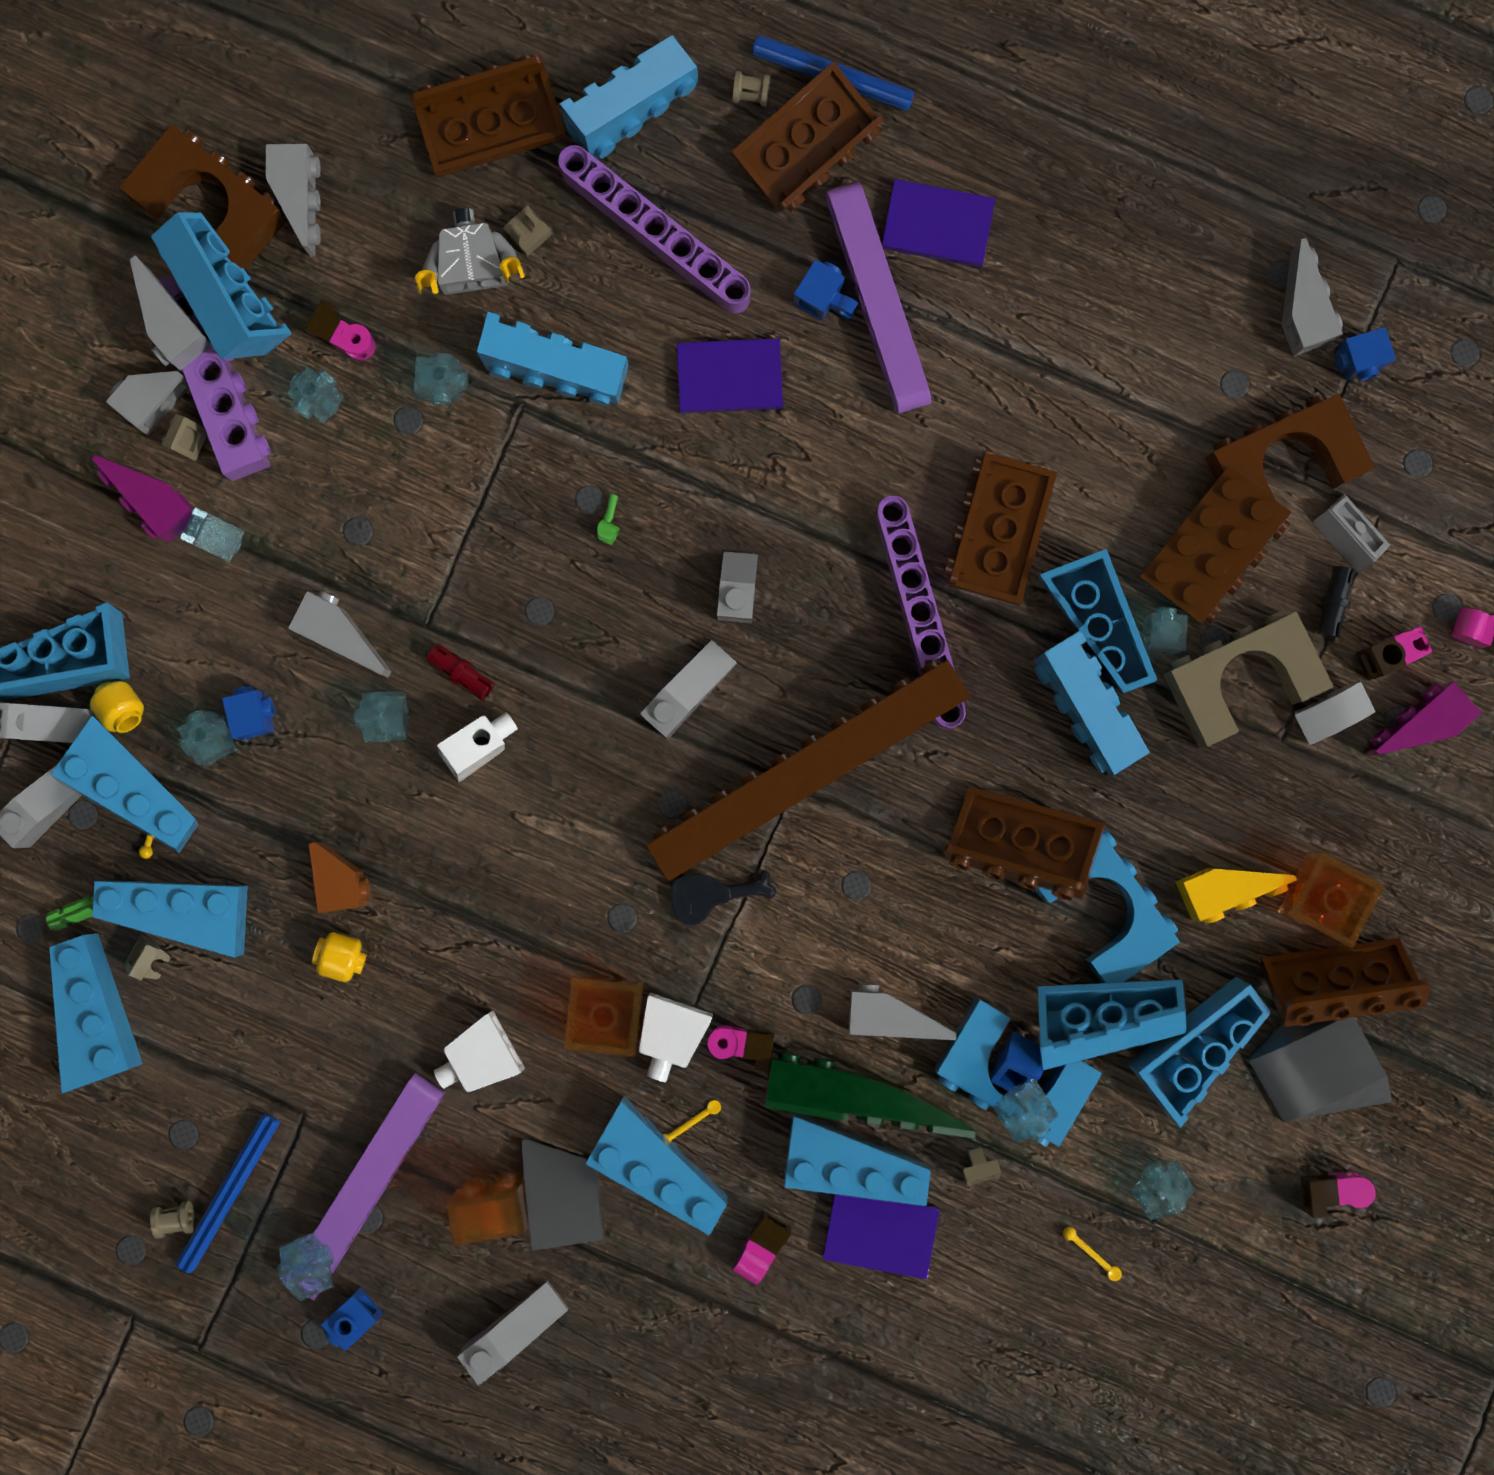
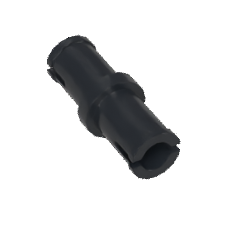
M1333 566L1327 596H1323L1321 602L1324 604V609L1317 634L1331 638H1340L1345 610L1349 609L1351 601L1348 598L1356 570L1342 566Z

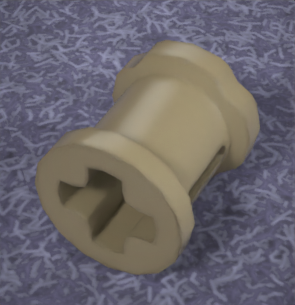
M736 71L732 102L738 103L740 100L760 102L761 106L767 107L770 75H764L763 78L745 76L742 74V71Z
M184 1201L181 1203V1206L166 1209H162V1207L152 1208L150 1223L154 1238H164L165 1234L184 1231L186 1234L193 1233L196 1226V1216L192 1203Z

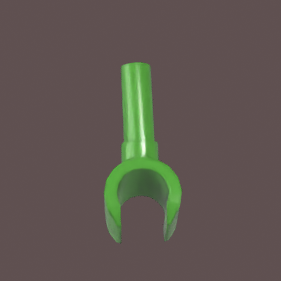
M615 494L609 495L605 515L597 527L599 540L609 545L614 543L620 530L619 527L611 524L618 496Z

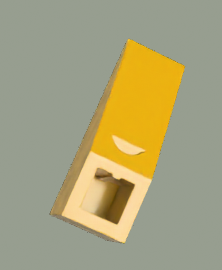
M1206 868L1175 881L1191 919L1200 922L1204 921L1206 925L1221 920L1225 917L1223 912L1233 907L1240 911L1257 903L1255 898L1267 893L1269 897H1273L1288 891L1287 884L1297 879L1295 875Z

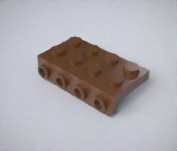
M525 55L508 65H492L475 75H459L445 84L423 86L410 96L437 178L567 139L542 56Z
M833 61L729 154L777 214L785 208L791 212L806 199L802 193L812 185L816 190L831 177L828 170L834 164L838 163L842 167L857 154L853 148L860 141L867 145L882 131L878 125L885 118L881 114L876 116Z
M987 448L982 457L976 455L971 471V476L976 477L973 490L967 488L961 509L967 510L964 523H957L952 542L958 543L955 556L948 555L943 575L949 576L946 586L1017 606L1021 605L1058 472L995 455L993 450Z
M1229 465L1139 578L1193 618L1197 624H1202L1204 620L1211 623L1223 608L1219 602L1228 592L1233 596L1246 580L1241 576L1249 565L1255 568L1268 553L1263 548L1271 537L1278 540L1290 526L1286 519L1292 512Z
M969 786L950 843L945 845L943 853L951 866L967 871L972 867L982 870L985 876L995 880H1003L1006 877L1017 880V884L1026 889L1037 890L1038 887L1051 890L1052 895L1064 900H1072L1073 897L1083 899L1103 837L1105 823Z
M1400 938L1261 958L1260 967L1284 1027L1294 1025L1306 1026L1315 1022L1329 1020L1341 1021L1350 1017L1364 1015L1376 1016L1385 1012L1399 1010H1415L1420 1007H1426L1430 992L1428 981L1425 979L1419 980Z

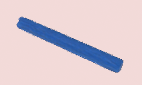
M762 35L757 36L753 45L754 56L812 77H816L833 62ZM836 63L859 94L903 110L910 108L914 98L913 90Z
M265 1113L259 1118L176 1261V1267L183 1272L191 1273L196 1269L280 1124V1121L273 1115Z

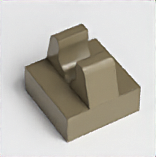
M528 205L503 227L504 233L527 257L552 235L551 229Z
M175 414L174 418L169 421L170 428L166 436H163L161 439L162 446L190 460L196 461L207 437L205 427L184 416Z
M140 934L124 963V967L129 976L141 981L143 978L159 979L161 976L160 971L152 968L151 964L157 959L169 962L170 956L166 950L155 943L154 939Z
M982 1146L968 1149L967 1154L971 1167L964 1168L962 1171L966 1187L1001 1176L998 1160L987 1162Z

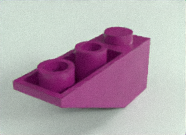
M95 455L91 458L99 467L96 473L107 486L112 487L114 485L121 493L118 497L119 501L131 513L136 511L143 519L140 523L141 527L153 539L159 537L170 542L200 517L181 492L171 485Z
M1437 682L1421 694L1424 700L1415 708L1413 705H1410L1396 716L1395 719L1398 723L1390 730L1384 728L1374 735L1370 740L1372 746L1364 753L1367 756L1380 755L1455 737L1480 716L1482 712L1455 682L1444 684Z

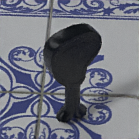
M763 870L756 880L735 885L724 884L712 876L703 874L683 875L673 882L670 895L672 908L678 920L686 925H696L703 922L713 908L720 904H725L732 899L752 895H761L767 899H772L777 890L770 884V873L767 870Z

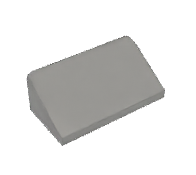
M1345 494L1313 521L1317 529L1356 572H1360L1374 563L1390 546L1387 540Z

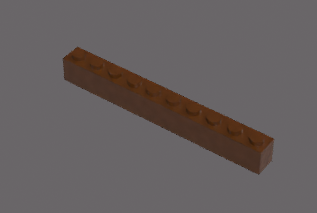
M939 659L932 661L920 669L923 675L913 682L908 677L890 688L893 694L882 701L878 696L872 698L860 706L863 711L861 714L850 719L848 714L841 717L830 725L833 731L822 738L818 733L810 736L800 743L803 749L792 756H790L788 751L770 761L773 768L765 773L760 774L759 770L750 773L740 780L743 786L731 793L729 788H726L710 798L713 805L703 811L697 806L681 816L684 821L682 824L673 829L668 824L653 833L654 841L646 846L667 881H671L968 700L971 696L949 660L942 664Z

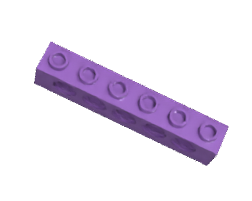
M173 274L159 279L185 311L190 304L183 292L178 288ZM193 313L189 317L200 328V330L205 334V336H207L202 325L195 318ZM210 346L182 370L222 474L231 481H235L271 467L267 457L271 454V450L264 435L259 436L255 426L256 423H259L257 413L251 403H246L243 392L247 391L245 382L239 372H234L230 362L235 358L221 360L212 346ZM214 368H220L219 376L215 380L208 381V373ZM232 399L231 408L227 412L220 413L221 403L224 400ZM244 430L245 435L242 442L232 445L233 435L237 431Z

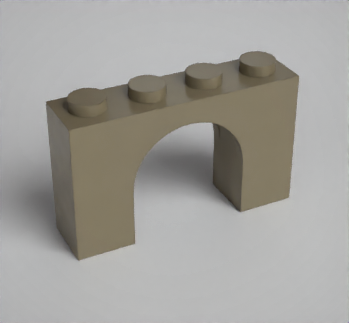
M1283 610L1264 618L1263 620L1266 625L1255 631L1252 625L1233 633L1232 635L1235 640L1223 645L1221 640H1218L1201 648L1204 655L1194 660L1191 659L1190 655H1186L1170 663L1172 670L1163 675L1199 748L1209 747L1239 732L1222 697L1220 688L1224 668L1231 659L1239 654H1252L1266 660L1276 671L1291 704L1303 702L1334 687L1297 611L1285 616Z

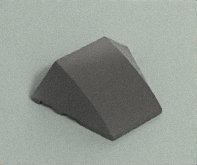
M1354 1017L1341 1021L1315 1022L1306 1026L1294 1025L1284 1027L1282 1023L1279 1028L1273 1030L1247 1059L1282 1122L1392 1102L1387 1075Z

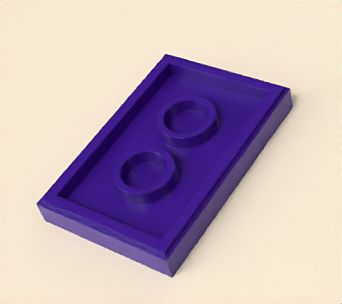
M895 179L882 248L884 250L982 268L995 198Z
M780 338L677 343L681 414L783 409Z
M834 1194L823 1260L927 1279L940 1209L937 1206L931 1205L920 1206Z

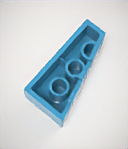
M673 35L637 56L634 61V67L629 69L628 66H620L612 71L607 83L601 87H598L594 82L584 88V97L573 103L568 98L560 103L566 131L578 146L584 148L595 158H604L614 150L615 144L625 136L630 138L638 133L643 123L650 117L662 115L668 109L670 102L678 96L684 97L694 90L698 82V68Z
M177 212L151 235L160 256L169 267L178 288L186 297L195 318L202 325L211 341L212 348L221 360L266 355L292 334L285 323L279 326L269 313L274 308L267 299L263 297L259 300L247 284L251 278L246 271L228 259L227 255L230 253V250L202 213Z
M491 312L487 313L477 353L485 368L490 371L489 374L502 380H509L510 376L523 379V384L537 389H542L543 385L556 388L558 394L574 398L576 394L588 396L590 402L601 406H609L610 402L619 404L629 367L627 356L587 343H580L579 348L573 347V342L565 338V336L553 332L546 334V337L539 336L540 333L531 329V325L517 321L516 325L512 327L499 323L500 315Z
M1107 549L1039 575L1040 582L1076 633L1081 630L1086 639L1084 644L1091 654L1096 656L1103 671L1120 694L1157 681Z
M106 602L95 607L96 610L83 616L78 614L67 619L66 623L53 629H43L34 633V637L18 644L13 642L0 648V702L97 685L104 682L130 679L122 612Z
M1080 630L1035 658L1034 662L1037 666L1034 667V671L1039 680L1044 685L1049 684L1056 694L1052 698L1062 714L1068 713L1074 723L1071 729L1076 738L1082 744L1086 742L1093 752L1090 755V759L1100 773L1105 771L1107 776H1111L1122 771L1150 752L1130 716L1125 711L1119 713L1116 707L1120 705L1119 697L1113 686H1110L1105 681L1102 683L1100 680V669L1102 667L1096 656H1091L1083 650L1081 644L1086 642V639Z
M91 716L51 773V776L59 783L177 853L181 852L199 825L197 820L93 716Z
M95 881L93 917L235 958L244 955L248 885Z
M99 934L82 935L49 947L61 1094L142 1065L143 1062Z
M1235 977L1186 1015L1185 1034L1152 1042L1129 1060L1127 1064L1164 1113L1181 1128L1188 1119L1187 1114L1197 1102L1201 1103L1208 1094L1206 1090L1219 1074L1222 1075L1230 1066L1228 1062L1239 1048H1244L1270 1015L1271 1011L1250 984Z
M1183 980L1038 987L1040 1050L1043 1070L1186 1033Z
M623 1096L590 1154L586 1165L710 1235L727 1205L728 1196L702 1170L693 1164L673 1142H670L646 1116L644 1117L633 1106L632 1102Z
M792 1112L784 1174L785 1188L920 1206L927 1205L931 1170L926 1162L886 1146L883 1147L861 1136L850 1134L823 1121Z

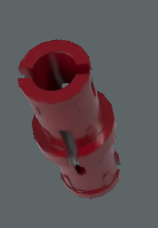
M440 643L436 644L435 648L433 647L427 655L426 661L450 677V682L466 688L481 701L485 700L486 696L488 697L495 686L494 682L472 668V663L466 659L461 660Z

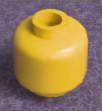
M104 682L95 689L90 700V710L107 731L126 733L137 727L141 722L144 705L126 682Z
M331 932L325 939L319 938L312 958V964L316 965L318 975L340 982H348L352 979L354 973H362L367 954L361 953L362 944L360 940Z

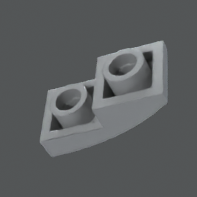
M1358 680L1328 693L1327 698L1299 709L1294 713L1309 745H1312L1375 713V709L1361 680Z

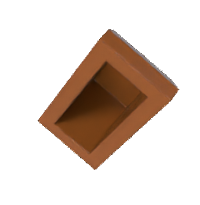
M324 842L308 843L318 913L367 906L366 899L370 898L371 890L368 878H363V871Z

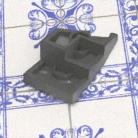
M528 1138L522 1139L523 1172L532 1251L603 1240L604 1232L599 1204L601 1198L599 1176L597 1170L586 1165L588 1158L570 1154L568 1151L559 1148H551Z

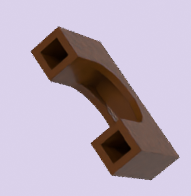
M171 124L119 188L130 200L154 219L158 220L177 195L186 187L199 182H212L224 187L228 194V211L224 221L215 232L230 250V253L227 255L228 259L246 270L287 221L279 210L281 206L278 200L266 191L263 195L259 194L253 189L256 184L239 170L234 174L227 168L229 163L213 149L210 153L206 152L200 147L203 142L188 129H185L182 133Z
M1325 393L1306 402L1307 408L1296 413L1295 409L1291 408L1275 416L1276 423L1265 427L1263 422L1243 431L1245 437L1237 441H1233L1232 437H1228L1212 446L1214 451L1205 458L1216 481L1230 465L1272 498H1274L1263 472V458L1269 445L1277 440L1292 439L1302 442L1311 448L1319 459L1333 489L1367 474L1375 469V466L1340 394L1327 399Z

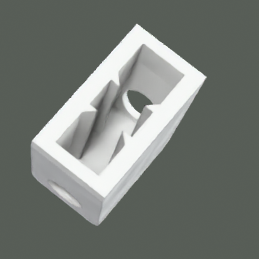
M507 712L491 723L483 715L437 745L438 753L456 780L461 782L505 750L503 739L518 730ZM478 737H485L489 740V743L480 746L474 741Z
M650 993L647 999L639 1048L640 1053L652 1057L646 1075L652 1079L666 1082L672 1064L686 1068L711 1023L713 1014Z
M491 1011L444 1048L449 1062L435 1069L434 1074L443 1089L460 1080L466 1092H471L516 1076L525 1067L494 1011Z

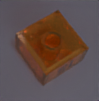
M1308 852L1296 875L1297 880L1292 883L1277 913L1338 946L1353 949L1385 885L1323 852Z
M574 975L571 980L564 1049L635 1057L638 1049L645 982Z
M508 1173L495 1177L496 1182L482 1184V1179H474L461 1183V1188L455 1190V1193L446 1202L453 1246L525 1233L529 1227L524 1177L517 1178L516 1173Z

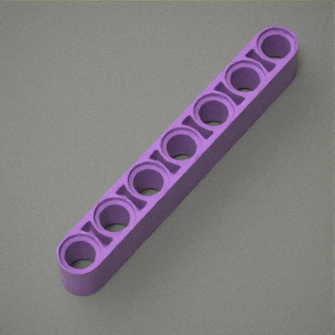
M572 145L562 150L558 162L563 179L567 185L725 311L738 314L747 309L750 303L749 281L741 273L584 148ZM574 162L584 164L583 168L576 172L567 169ZM600 183L610 185L609 190L604 193H598L594 191V188ZM626 204H633L637 207L636 211L631 214H624L620 209ZM652 225H660L664 228L663 232L656 236L650 235L646 231ZM678 246H686L691 250L684 257H678L673 253L674 249ZM705 267H712L717 271V274L712 278H704L699 273ZM739 288L744 292V295L740 299L733 300L728 298L726 293L729 289Z
M860 181L827 190L825 194L829 212L897 414L931 404L932 400L928 383Z
M888 496L879 503L875 519L919 676L923 675L920 669L936 659H939L941 664L949 660L954 668L909 507L901 497ZM889 506L896 507L901 513L900 520L896 522L888 521L883 516V509ZM897 539L905 540L910 546V552L906 555L897 554L892 548L893 541ZM906 572L915 573L919 578V586L911 589L907 588L902 582V575ZM922 605L927 608L929 612L928 620L925 622L916 621L911 615L912 607ZM925 638L934 639L938 644L937 654L929 656L922 652L921 640ZM964 702L955 707L957 717L954 722L948 723L942 720L941 717L933 720V723L938 728L944 730L960 725L966 715Z
M416 1073L412 1076L284 1281L286 1284L313 1301L316 1300L440 1103L445 1091Z

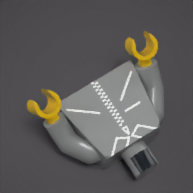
M461 208L453 212L455 227L440 231L439 240L433 243L422 271H419L415 276L418 294H421L422 289L425 287H431L432 293L437 294L438 281L444 295L508 286V283H510L508 278L512 274H520L521 279L525 275L517 258L516 251L498 232H491L487 223L475 224L472 209Z

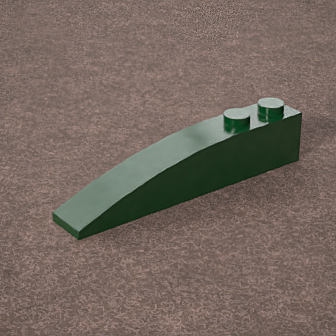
M780 1052L779 1057L771 1056L764 1097L765 1108L841 1121H848L849 1114L856 1115V1119L865 1121L864 1123L878 1126L884 1123V1119L891 1120V1125L900 1129L918 1130L919 1125L926 1126V1131L931 1133L975 1139L976 1131L971 1125L942 1107L904 1088L869 1075L834 1067L835 1061L829 1059L814 1058V1063L800 1061V1055L790 1052Z

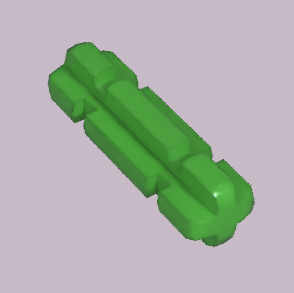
M94 894L93 897L86 896L63 906L62 910L57 908L48 912L45 916L48 927L51 930L58 931L67 927L70 922L75 924L92 917Z

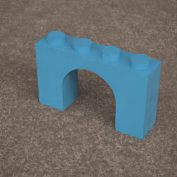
M1106 829L1104 830L1089 878H1104L1121 891L1126 902L1127 917L1122 930L1113 940L1084 959L1101 984L1124 983L1180 943L1175 935L1178 932L1176 925L1168 915L1161 916L1154 906L1158 903L1156 897L1147 886L1141 888L1134 878L1137 874L1136 869L1126 857L1122 859L1113 848L1117 843ZM1041 887L1035 890L1044 903L1050 904L1058 898L1051 894V890Z
M975 997L955 1031L956 1040L949 1041L933 1068L940 1075L938 1082L955 1092L958 1087L969 1092L968 1100L984 1110L989 1105L1001 1112L998 1118L1010 1126L1017 1128L1020 1123L1031 1130L1028 1136L1047 1147L1049 1142H1052L1060 1147L1102 1073L1081 1060L1056 1067L1045 1086L1031 1096L1013 1098L1001 1094L990 1081L988 1060L993 1047L1011 1018Z

